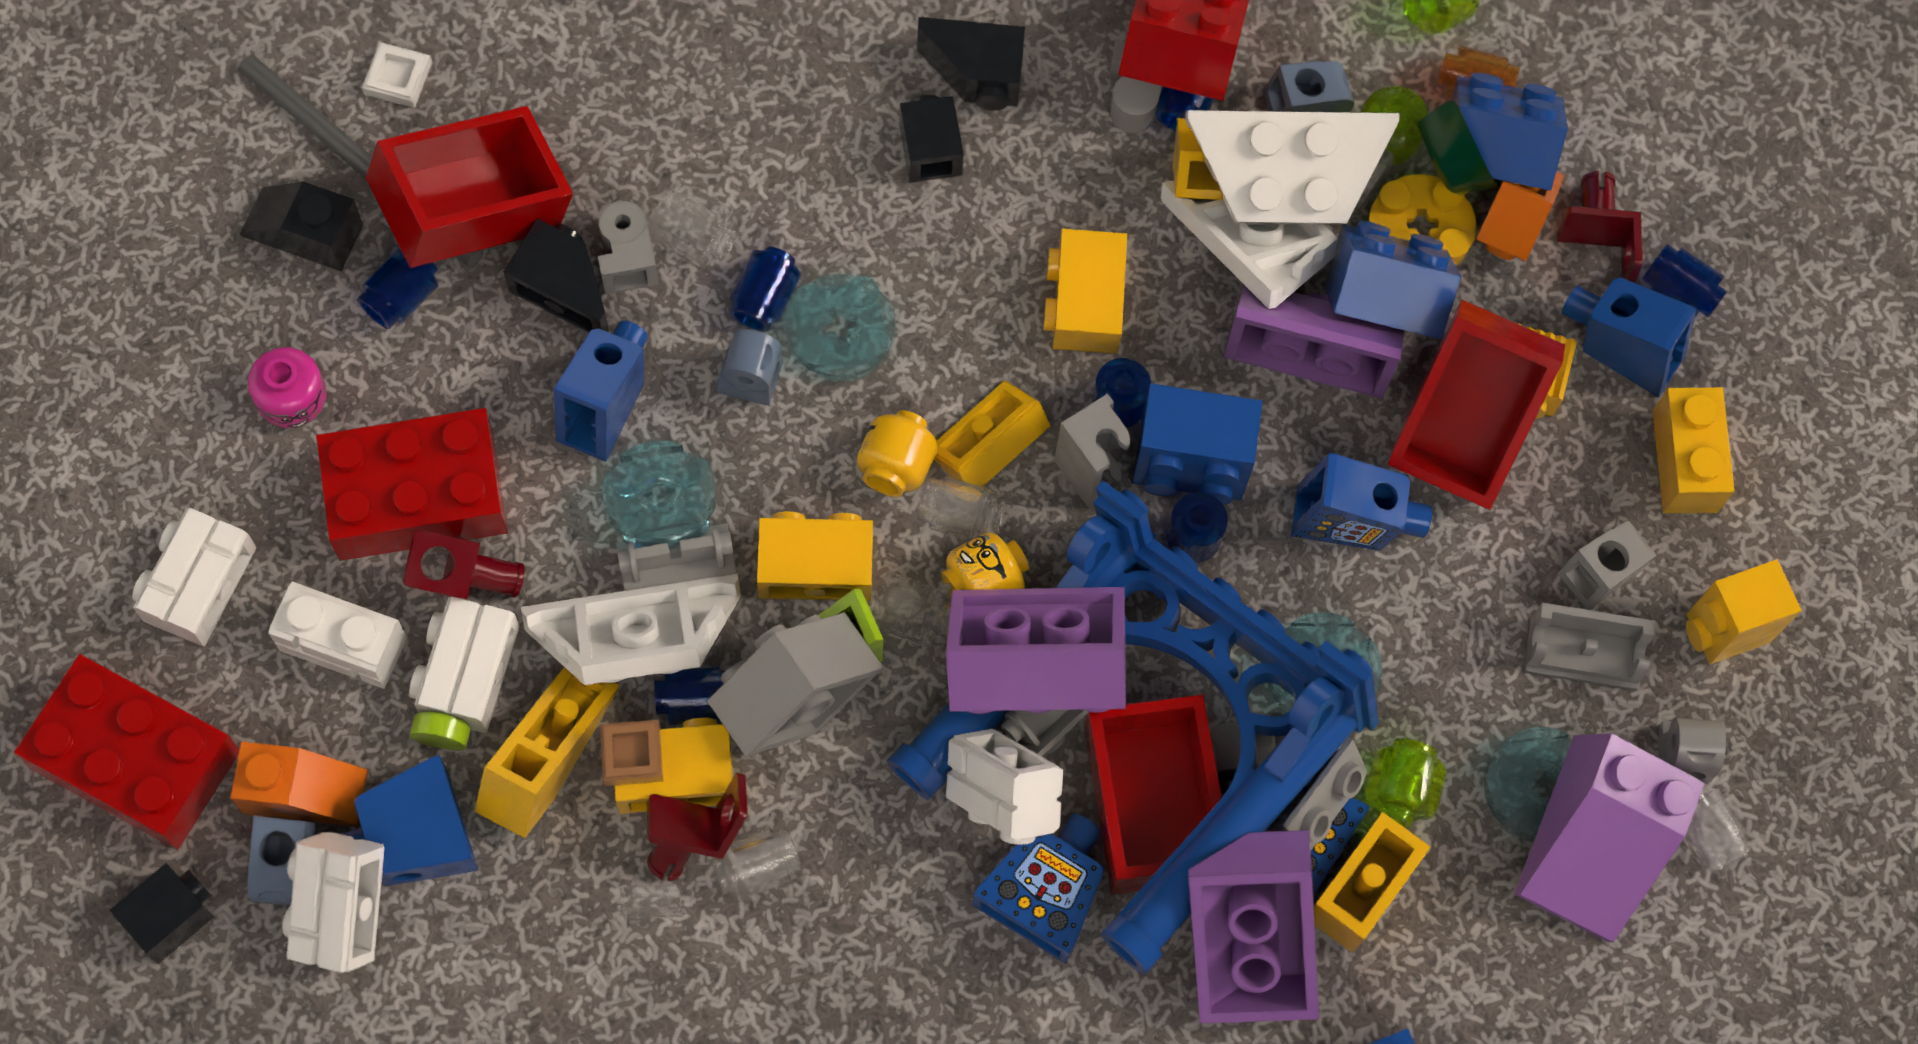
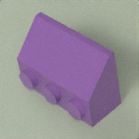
M1243 284L1223 357L1383 399L1401 358L1404 330L1336 314L1333 311L1328 295L1310 294L1306 296L1293 292L1276 308L1268 309Z
M1124 587L952 590L946 646L950 711L986 714L992 711L1011 710L1045 713L1050 710L1084 709L1089 712H1104L1109 709H1126Z
M1309 830L1248 833L1189 869L1200 1024L1319 1019Z

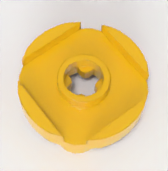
M1425 174L1404 176L1383 185L1371 206L1367 219L1368 222L1389 228V236L1410 241L1412 234L1419 233L1417 229H1409L1407 223L1414 222L1416 216H1424L1428 222H1433L1435 228L1430 229L1428 236L1443 242L1442 249L1448 250L1456 266L1464 260L1473 245L1477 229L1474 210L1470 202L1465 198V194L1458 195L1452 193L1445 187L1439 177Z

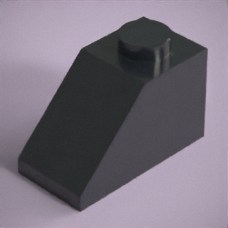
M919 17L917 33L918 52L965 102L976 103L978 107L990 111L1002 110L1007 106L1018 107L1025 26Z
M301 181L262 187L240 235L241 237L342 272L363 227V222L354 199Z
M537 218L503 271L509 292L588 333L598 328L609 332L605 309L583 238L575 230L564 224L556 223L553 227Z

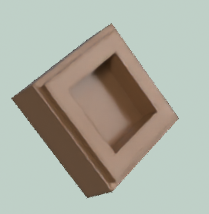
M659 720L600 724L604 786L663 782Z

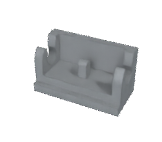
M1108 393L1061 422L1054 458L1055 463L1088 508L1094 506L1093 502L1098 498L1096 488L1101 482L1103 471L1107 469L1110 478L1116 483L1121 481L1120 466L1108 451L1111 434L1116 437L1118 445L1124 450H1127L1130 444L1129 432L1113 411L1114 401Z
M1542 602L1530 619L1525 673L1637 691L1638 683L1646 676L1649 670L1650 660H1645L1644 657L1646 647L1654 636L1655 621Z

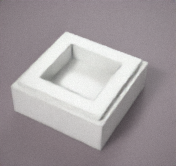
M379 42L362 85L364 95L415 108L432 64L430 55Z

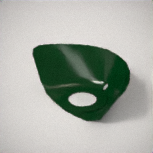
M1455 101L1445 102L1417 123L1436 171L1449 191L1461 195L1500 187V180L1492 178L1462 112Z

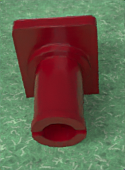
M1599 171L1589 172L1581 178L1580 183L1583 207L1571 206L1567 208L1558 231V242L1621 247L1622 278L1635 283L1643 265L1641 212L1615 210L1614 188L1616 180L1614 175L1604 171L1603 186L1599 187Z
M416 530L413 534L402 582L407 587L466 600L470 587L506 594L509 597L516 598L522 588L525 567L520 562L514 563L478 554L480 543L455 536L450 537ZM433 547H443L449 552L443 578L439 580L427 578L421 568V559L424 553Z
M735 773L716 808L657 794L649 796L647 800V838L650 843L656 844V846L647 858V866L653 875L663 879L670 864H674L667 878L668 881L678 879L683 873L684 866L692 853L718 859L724 858L747 819L746 776ZM733 803H734L733 813H732L731 819H730V821H729L730 811H731L732 805H733Z

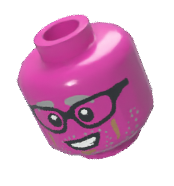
M280 347L265 352L253 363L248 375V391L260 415L272 425L285 429L298 428L312 422L323 409L327 398L325 381L314 359L302 350L292 347Z

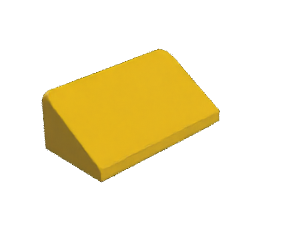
M1005 380L936 441L938 450L934 460L969 495L973 496L1050 427V423L1038 400Z

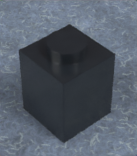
M921 95L913 98L910 102L900 103L899 128L909 183L962 176L964 152L953 96L939 98L936 95Z
M167 863L109 910L141 949L157 964L214 918L203 905L211 897L206 888L189 869L179 877Z

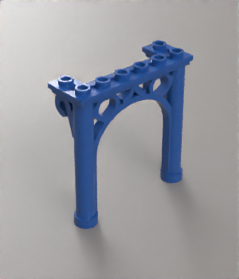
M1102 481L1096 488L1098 498L1093 502L1097 516L1084 523L1073 537L1067 550V560L1073 565L1056 588L1124 587L1125 599L1133 592L1142 590L1154 593L1157 598L1163 600L1167 604V609L1155 621L1128 622L1125 616V644L1145 646L1163 651L1187 662L1200 671L1218 688L1227 700L1238 723L1241 740L1238 768L1227 792L1101 933L1103 940L1123 961L1138 972L1147 974L1162 957L1160 949L1191 915L1189 869L1248 833L1265 832L1353 731L1360 734L1365 727L1372 731L1379 724L1373 671L1363 657L1351 649H1345L1342 652L1328 641H1325L1319 648L1308 641L1299 644L1285 633L1283 625L1271 613L1263 609L1255 612L1241 602L1239 593L1228 582L1218 577L1212 581L1198 571L1195 561L1182 549L1173 546L1169 550L1155 540V535L1150 528L1147 516L1149 510L1145 503L1133 492L1123 489L1120 493L1108 483ZM1179 603L1211 626L1202 629H1189L1179 625L1176 633H1174L1181 617ZM1234 644H1237L1261 662L1250 666L1242 672L1238 683L1234 681L1239 676L1237 666L1230 659L1231 648ZM1213 649L1214 657L1210 655L1207 651ZM1275 683L1281 686L1284 691L1289 692L1295 698V703L1291 710L1284 715L1277 717L1250 712L1248 696L1252 689L1260 684ZM948 703L909 745L902 743L887 759V764L919 796L929 800L947 781V773L952 770V767L948 766L949 740L954 735L995 729L1005 718V714L1008 711H992L986 714L950 711ZM1256 735L1275 737L1286 735L1257 768L1258 751Z

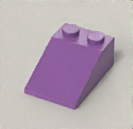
M1612 733L1574 735L1514 895L1598 938L1614 942L1685 838L1705 783Z

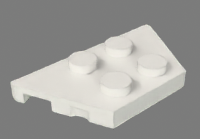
M1188 110L1185 115V121L1189 129H1192L1206 158L1204 161L1213 179L1217 181L1222 191L1223 200L1234 223L1346 224L1399 123V113Z
M1174 181L1162 182L1161 200L1163 204L1268 309L1276 308L1336 256L1338 238L1324 224L1234 223L1224 200L1175 198Z
M737 573L521 607L524 630L584 685L601 682L615 683L626 678L658 673L672 674L683 669L700 667L739 601L741 593Z

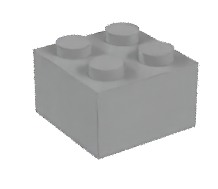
M846 613L823 619L819 615H813L795 627L786 629L783 624H780L763 633L754 643L757 651L749 659H744L730 667L721 676L724 684L711 696L708 703L745 757L817 733L884 667Z

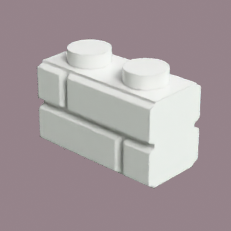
M186 508L180 521L172 520L166 526L159 543V549L163 553L153 571L147 569L139 576L132 594L133 601H136L133 609L145 623L205 647L249 564L256 546L249 534L244 530L221 520L217 521L213 517L192 508Z
M291 582L268 632L272 640L275 641L279 651L353 678L359 674L362 681L383 689L387 685L407 640L399 620L295 582Z
M448 597L444 612L435 611L429 623L426 643L433 647L427 666L417 665L412 676L409 696L416 699L414 705L418 713L437 712L454 716L467 722L471 730L487 733L519 631V624L515 613L489 605L482 606L476 602L456 597Z
M994 729L954 735L949 740L948 766L952 767V770L947 773L946 798L968 811L969 820L991 825L1000 831V838L1003 841L1011 844L1032 843L1035 837L1054 833V831L1060 828L1061 803L1057 801V798L1062 795L1063 769Z
M323 832L297 841L296 848L290 855L287 866L288 876L293 880L291 906L287 909L282 924L283 933L288 938L287 959L308 965L317 964V967L339 973L352 971L374 961L384 844L363 839L354 840L353 837L333 832Z

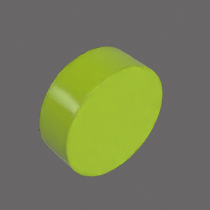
M419 712L414 715L409 737L423 745L462 751L467 747L471 728L467 722L454 716L437 712Z

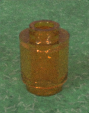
M1459 45L1455 55L1445 53L1437 84L1446 86L1444 97L1448 98L1453 96L1457 76L1471 78L1472 73L1490 74L1502 79V85L1515 87L1520 66L1509 64L1507 57Z

